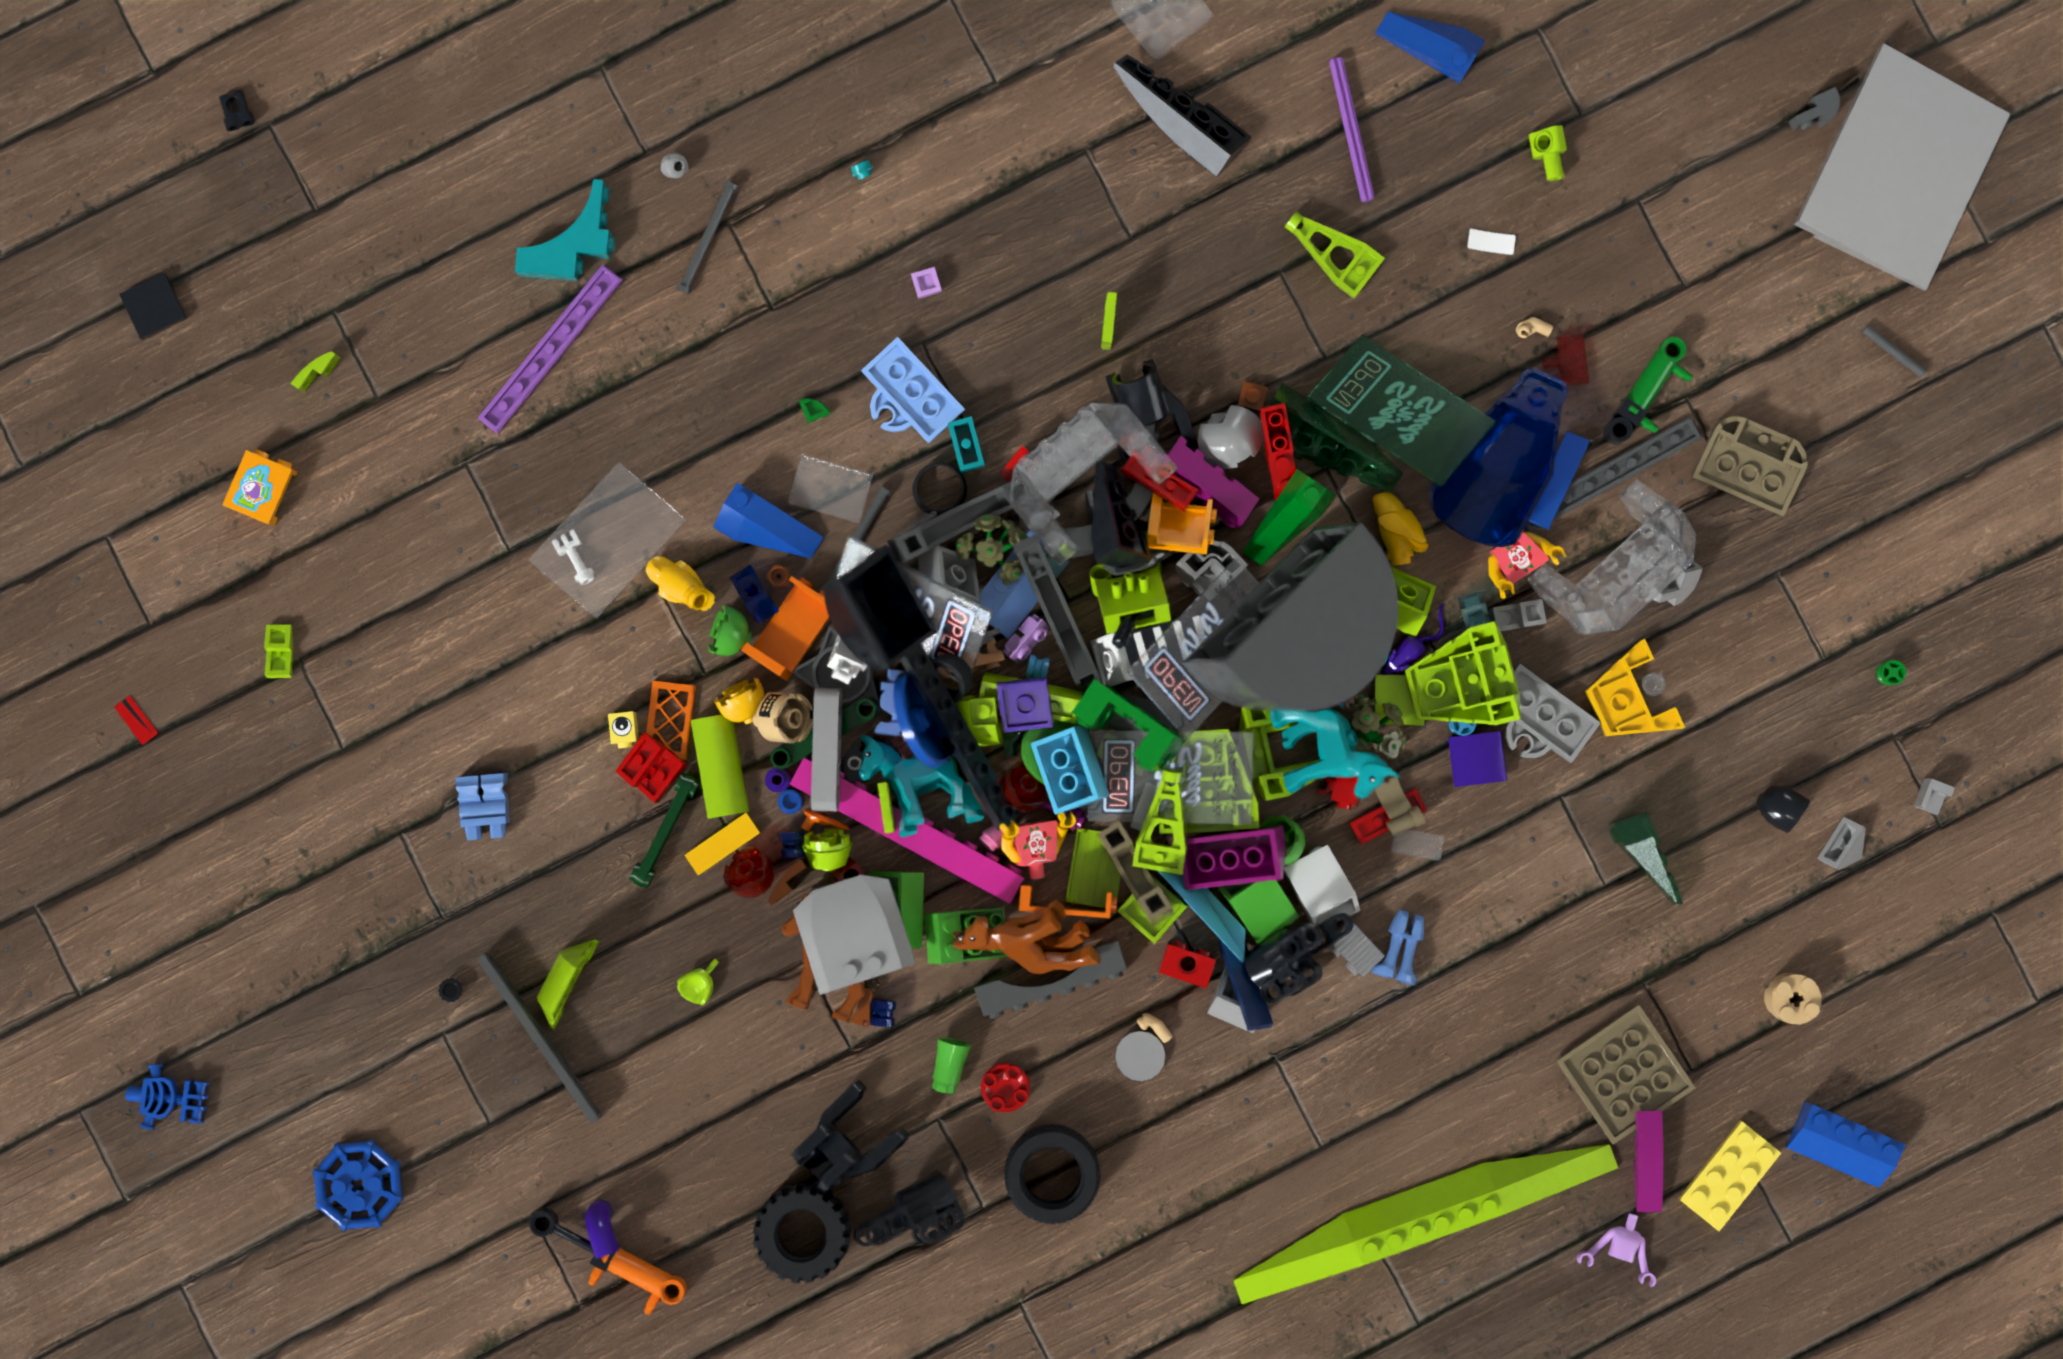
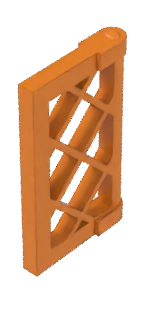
M653 681L646 733L652 737L654 734H657L667 748L683 761L687 760L696 686L693 684L686 685ZM659 689H666L671 696L659 704ZM681 691L688 692L687 705L685 707L676 697ZM674 698L681 707V710L670 718L662 706ZM660 709L668 720L656 729V712ZM684 712V730L681 732L672 720ZM668 723H671L678 732V735L667 743L658 731ZM681 736V752L673 751L669 745Z

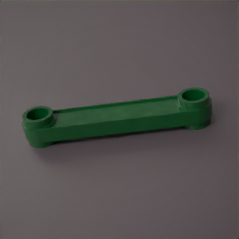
M862 698L842 710L841 737L878 715L879 704L874 698ZM866 701L870 702L873 706L871 715H866L862 710V705ZM813 727L805 740L795 743H784L775 748L770 756L773 766L778 769H785L811 755ZM780 751L787 754L788 758L785 764H781L777 759Z
M684 772L679 777L674 788L677 794L643 862H637L630 875L629 880L633 881L634 884L645 888L650 886L656 874V870L653 867L688 798L693 799L701 784L697 777Z

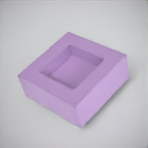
M935 267L911 274L918 299L942 292Z

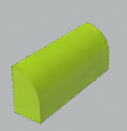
M722 715L691 720L708 819L750 812L734 722L727 720Z

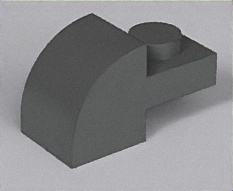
M1836 87L1811 98L1807 102L1809 110L1795 116L1788 122L1792 131L1800 127L1804 131L1816 124L1818 129H1821L1836 116L1840 106V97Z

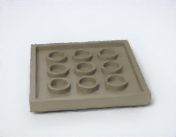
M1636 1004L1555 1060L1613 1145L1636 1130L1635 1111H1663L1696 1088L1639 1004Z

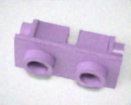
M1033 614L1031 617L1028 616L1018 629L1024 636L1020 638L1014 633L1004 645L1005 649L1002 652L1017 665H1020L1022 661L1028 659L1034 646L1046 637L1050 626L1036 614Z

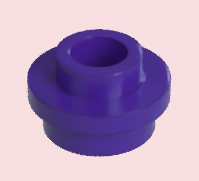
M772 768L765 776V784L773 792H782L788 788L790 776L784 769ZM775 775H779L782 778V782L779 785L773 783Z

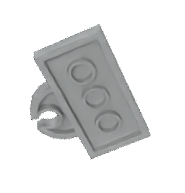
M1518 664L1514 674L1520 693L1521 719L1508 722L1505 727V739L1508 747L1514 750L1517 747L1518 738L1524 736L1528 738L1530 745L1527 750L1520 753V757L1537 758L1545 755L1551 749L1566 761L1572 763L1601 722L1523 665Z

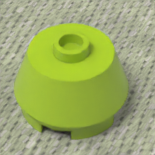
M825 828L824 833L814 835V832L810 831L805 834L802 848L812 868L833 871L847 864L852 841L850 840L849 833L844 834L843 829Z

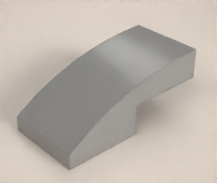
M1543 599L1489 608L1491 622L1496 621L1501 632L1547 623Z

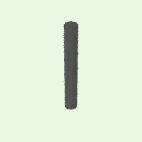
M1867 325L1861 333L1921 378L1927 370L1872 327Z

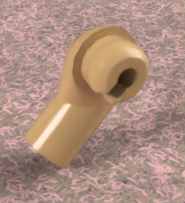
M1531 317L1517 325L1516 333L1520 338H1527L1535 332L1549 337L1553 325Z
M1144 1013L1142 1017L1137 1019V1023L1142 1030H1146L1151 1026L1162 1043H1166L1172 1038L1171 1032L1163 1021L1153 1015Z

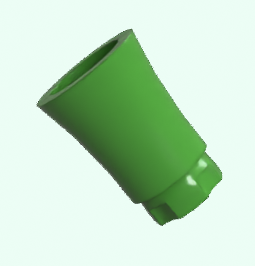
M948 1037L937 1038L936 1062L932 1077L934 1079L933 1089L942 1093H956L967 1055L972 1046L970 1043Z

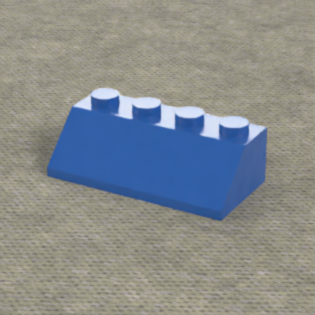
M1804 1101L1786 1148L1879 1188L1896 1169L1905 1144Z

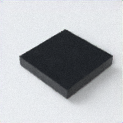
M165 273L119 294L139 338L142 340L187 319Z

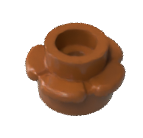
M776 564L767 572V581L775 589L785 588L790 583L791 572L787 567ZM778 574L781 575V579H777Z

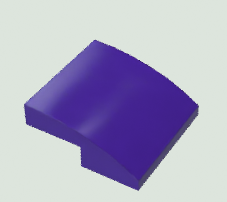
M1501 731L1448 738L1454 787L1508 781Z

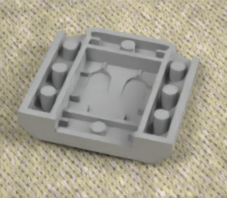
M868 875L849 878L813 890L793 910L820 995L917 963L890 879Z

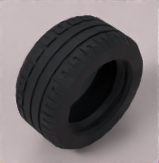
M1057 1124L1034 1127L1019 1137L1008 1153L1004 1169L1005 1186L1014 1206L1028 1218H1032L1040 1223L1045 1222V1224L1065 1223L1081 1215L1094 1201L1100 1184L1098 1158L1091 1144L1076 1130ZM1057 1147L1065 1149L1075 1157L1080 1166L1081 1175L1078 1185L1071 1194L1063 1199L1049 1201L1039 1198L1030 1191L1025 1183L1024 1169L1026 1163L1034 1153L1042 1148Z

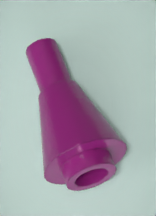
M1045 798L1041 807L1054 813L1050 800ZM1075 808L1064 812L1066 818L1069 816V812H1072L1076 818L1075 825L1070 827L1073 832L1077 828L1081 830L1087 819V816L1084 815L1085 810Z

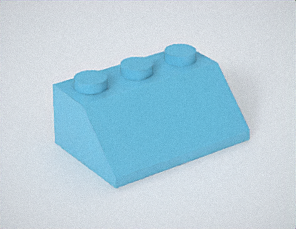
M1075 726L1030 743L1055 815L1110 796L1087 728L1084 726Z

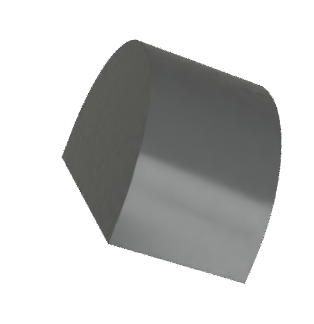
M1362 523L1313 528L1182 662V665L1213 696L1233 706L1245 709L1309 711L1329 708L1350 699L1368 685L1378 673L1389 654L1396 632L1398 618L1397 590L1391 567L1384 552Z

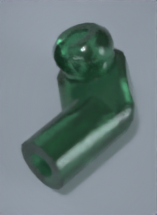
M1026 730L1005 733L1006 757L1018 756L1017 742L1024 736Z

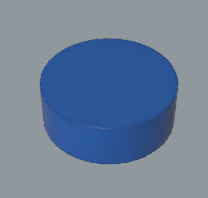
M784 790L778 797V806L784 813H797L803 806V797L797 790Z

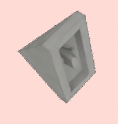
M1843 817L1817 859L1837 870H1841L1862 859L1866 828Z

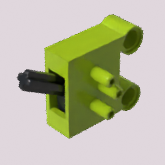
M1161 562L1141 570L1140 573L1133 574L1129 572L1117 578H1113L1112 573L1105 570L1102 564L1091 568L1089 575L1092 592L1098 597L1106 633H1115L1112 644L1118 649H1122V647L1127 645L1135 628L1171 621L1169 603L1163 585Z

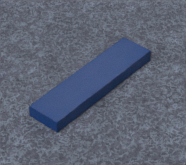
M1568 431L1566 432L1526 517V521L1547 530L1550 529L1588 448L1589 440Z

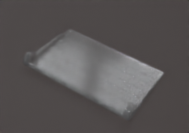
M802 454L788 503L860 523L874 474Z

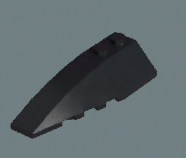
M1128 54L1114 63L1113 67L1127 89L1158 127L1182 148L1188 156L1197 160L1208 172L1213 173L1216 177L1232 163L1252 137L1214 106L1206 103L1204 106L1193 99L1195 95L1191 92L1186 91L1184 94L1173 87L1174 82L1167 78L1154 76V70Z

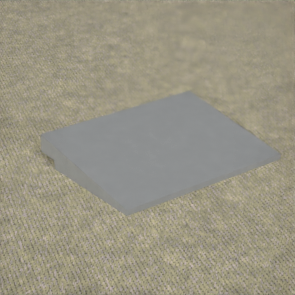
M1882 44L1866 72L1794 225L1814 234V238L1915 287L1924 291L1927 290L2010 113L1892 47Z

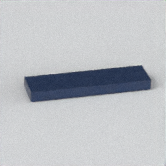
M1219 939L1218 944L1247 1030L1252 1031L1272 1027L1274 1023L1267 1003L1261 996V989L1250 978L1245 967V961L1242 963ZM1245 942V954H1246L1249 950H1248V947H1247L1246 942Z

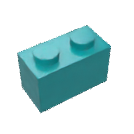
M972 416L948 422L960 473L964 474L985 468Z

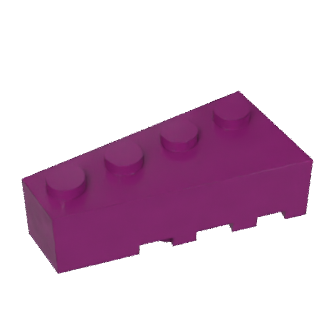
M1180 436L1161 466L1198 489L1197 494L1193 498L1194 501L1201 506H1207L1208 499L1213 500L1212 509H1217V516L1222 518V521L1227 526L1240 529L1259 498L1236 479L1228 480L1221 467L1208 464L1203 458L1205 455L1198 449L1193 452L1185 445L1187 440Z

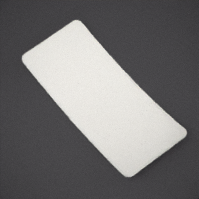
M1470 229L1467 247L1475 250L1512 255L1514 253L1516 236Z

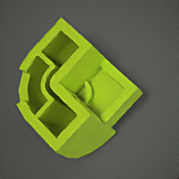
M967 695L955 703L979 746L1002 745L1004 743L1002 719L998 718L996 696L975 698V695Z

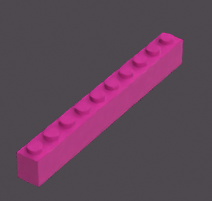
M812 756L810 760L803 758L790 782V785L810 796ZM840 771V802L838 811L1009 904L1011 903L1024 879V876L1020 875L1021 869L1010 863L1007 867L998 863L999 857L988 851L985 855L976 851L977 845L967 840L964 843L954 839L955 833L945 828L942 831L933 828L934 822L925 817L924 824H917L918 831L915 835L900 837L899 826L902 815L899 807L893 805L896 831L885 833L879 792L876 795L867 792L868 786L857 780L854 783L845 780L846 774Z

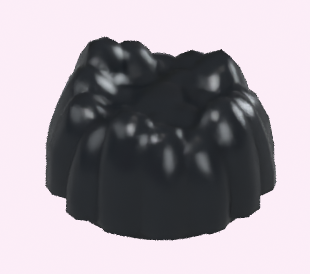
M454 978L443 980L438 989L439 996L446 1002H455L462 996L463 991L461 983Z

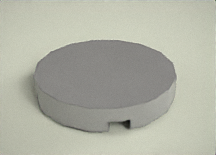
M1138 1030L1128 1033L1120 1040L1116 1048L1115 1058L1117 1066L1123 1075L1131 1080L1145 1081L1152 1079L1160 1072L1164 1066L1165 1051L1162 1043L1155 1035Z

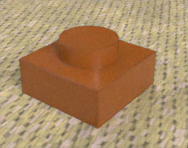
M1244 381L1237 406L1260 412V408L1264 405L1268 387Z

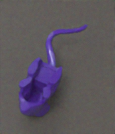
M1443 603L1439 607L1440 631L1435 636L1424 635L1415 637L1409 635L1398 643L1395 649L1390 651L1382 671L1383 675L1398 673L1409 668L1410 664L1416 661L1425 651L1424 641H1434L1442 636L1445 629L1442 616Z

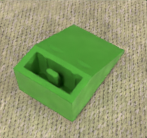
M1004 907L924 914L928 964H947L1008 957L1002 950L976 951L953 947V942L956 941L953 933L964 931L969 925L973 924L977 917L987 918L989 920V928H995L1004 923Z

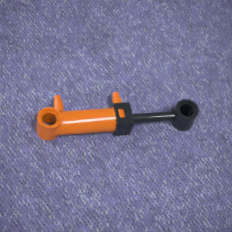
M540 1209L531 1217L529 1227L534 1235L545 1237L554 1233L594 1254L590 1241L559 1225L558 1216L552 1209ZM541 1216L546 1217L550 1223L549 1228L540 1227L538 1218ZM621 1248L614 1253L600 1258H595L594 1255L590 1262L591 1265L595 1266L588 1280L590 1285L594 1286L597 1280L600 1279L603 1271L608 1270L650 1292L651 1295L644 1309V1313L647 1315L652 1313L660 1298L666 1304H677L682 1300L687 1291V1284L680 1276L671 1275ZM669 1284L676 1285L679 1288V1294L676 1296L670 1295L667 1291V1286Z

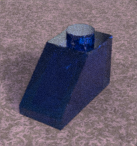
M751 565L730 577L744 605L757 624L769 619L779 611Z

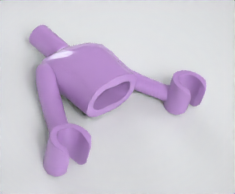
M1629 1213L1625 1227L1617 1226L1609 1229L1588 1251H1580L1577 1254L1576 1259L1579 1264L1582 1261V1257L1588 1255L1587 1266L1590 1267L1594 1263L1593 1256L1611 1240L1608 1255L1633 1263L1637 1252L1641 1269L1639 1282L1643 1284L1644 1278L1650 1276L1649 1286L1653 1287L1656 1284V1277L1648 1270L1645 1239L1639 1232L1635 1231L1639 1217L1637 1215Z

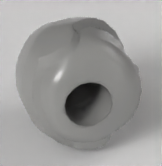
M668 153L662 158L661 172L666 177L681 178L689 170L686 159L680 154Z

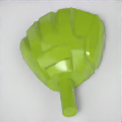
M714 959L705 970L699 968L682 975L677 980V988L681 996L689 1002L702 1006L708 1003L714 988L713 979L709 974L719 962Z

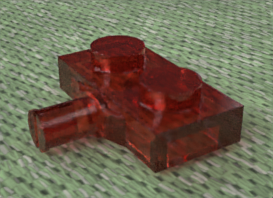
M1584 334L1557 337V357L1543 358L1542 363H1545L1543 368L1558 367L1563 387L1590 383Z

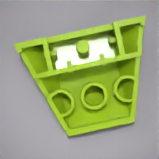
M594 939L559 952L537 995V1000L543 1009L550 1029L555 1030L565 1010L563 1006L584 965L589 963L600 941Z

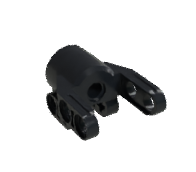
M1153 359L1143 361L1142 372L1144 376L1139 379L1122 382L1120 375L1115 372L1105 376L1115 405L1112 431L1124 465L1134 452L1128 430L1153 425L1171 414L1173 415L1179 436L1187 440L1185 445L1192 451L1199 449L1186 408L1162 384Z
M1340 913L1328 918L1319 925L1308 924L1295 932L1289 929H1282L1245 954V967L1254 984L1261 989L1263 1000L1273 1004L1288 996L1297 995L1319 982L1323 976V970L1319 963L1314 961L1313 956L1350 934L1353 929L1352 918L1346 913ZM1338 918L1342 919L1345 923V930L1343 932L1336 928V920ZM1323 932L1326 934L1327 937L1325 944L1321 943L1323 940ZM1309 969H1312L1313 974H1311L1310 977L1305 978L1304 974L1307 973ZM1290 978L1294 980L1292 984L1287 985V980ZM1270 985H1274L1278 989L1277 998H1273L1269 994Z
M861 1080L851 1085L822 1113L816 1130L791 1154L798 1165L801 1167L803 1165L806 1166L820 1181L817 1187L827 1194L834 1190L846 1177L853 1178L877 1170L910 1138L909 1133L902 1128L895 1133H891L865 1158L857 1146L837 1127L836 1123L863 1098L867 1087Z
M935 1170L896 1192L894 1198L895 1205L860 1224L854 1231V1239L860 1246H880L912 1229L911 1235L915 1242L919 1244H933L961 1229L965 1223V1216L949 1183L940 1171ZM956 1213H957V1215L959 1216V1223H958V1225H956V1223H957ZM948 1214L951 1216L952 1219L950 1226L946 1222V1217ZM928 1227H936L937 1231L933 1229L927 1233V1237L925 1236ZM863 1228H867L865 1231L867 1243L861 1241L859 1237V1232Z

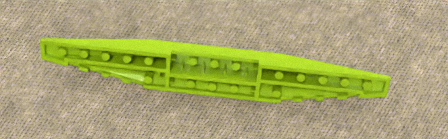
M1610 1144L1577 1148L1569 1151L1563 1150L1542 1155H1530L1522 1158L1503 1159L1495 1162H1483L1342 1213L1336 1219L1317 1228L1308 1236L1299 1239L1293 1245L1283 1251H1279L1271 1256L1270 1259L1256 1265L1233 1279L1241 1304H1245L1372 1263L1499 1217L1618 1168Z

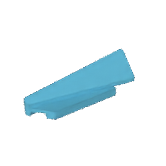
M1158 871L1243 963L1245 961L1246 929L1207 888L1185 890L1183 874Z

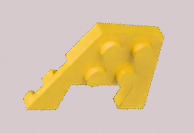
M1645 639L1638 641L1585 690L1598 721L1601 722L1600 726L1605 736L1685 728L1676 707L1652 717L1634 679L1631 669L1654 659Z

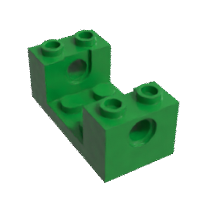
M1094 679L1072 711L1078 717L1076 721L1085 728H1090L1094 731L1096 727L1104 730L1115 712L1124 718L1135 719L1133 724L1142 731L1148 732L1133 754L1138 759L1136 764L1146 771L1153 773L1155 771L1162 772L1163 769H1166L1186 739L1108 684Z

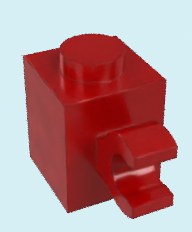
M1358 776L1353 778L1336 777V780H1332L1329 777L1321 779L1328 783V787L1325 790L1317 789V793L1328 795L1332 792L1331 800L1337 802L1336 807L1351 810L1352 806L1359 807L1361 798H1358L1354 792Z

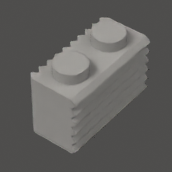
M1345 923L1338 928L1340 932L1345 930ZM1354 923L1350 934L1328 947L1337 958L1340 955L1344 957L1347 961L1345 967L1354 976L1359 973L1360 976L1364 977L1385 957Z

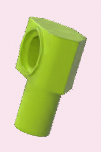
M1552 126L1529 134L1533 159H1543L1547 181L1563 179L1564 172L1560 154L1567 150L1563 126Z

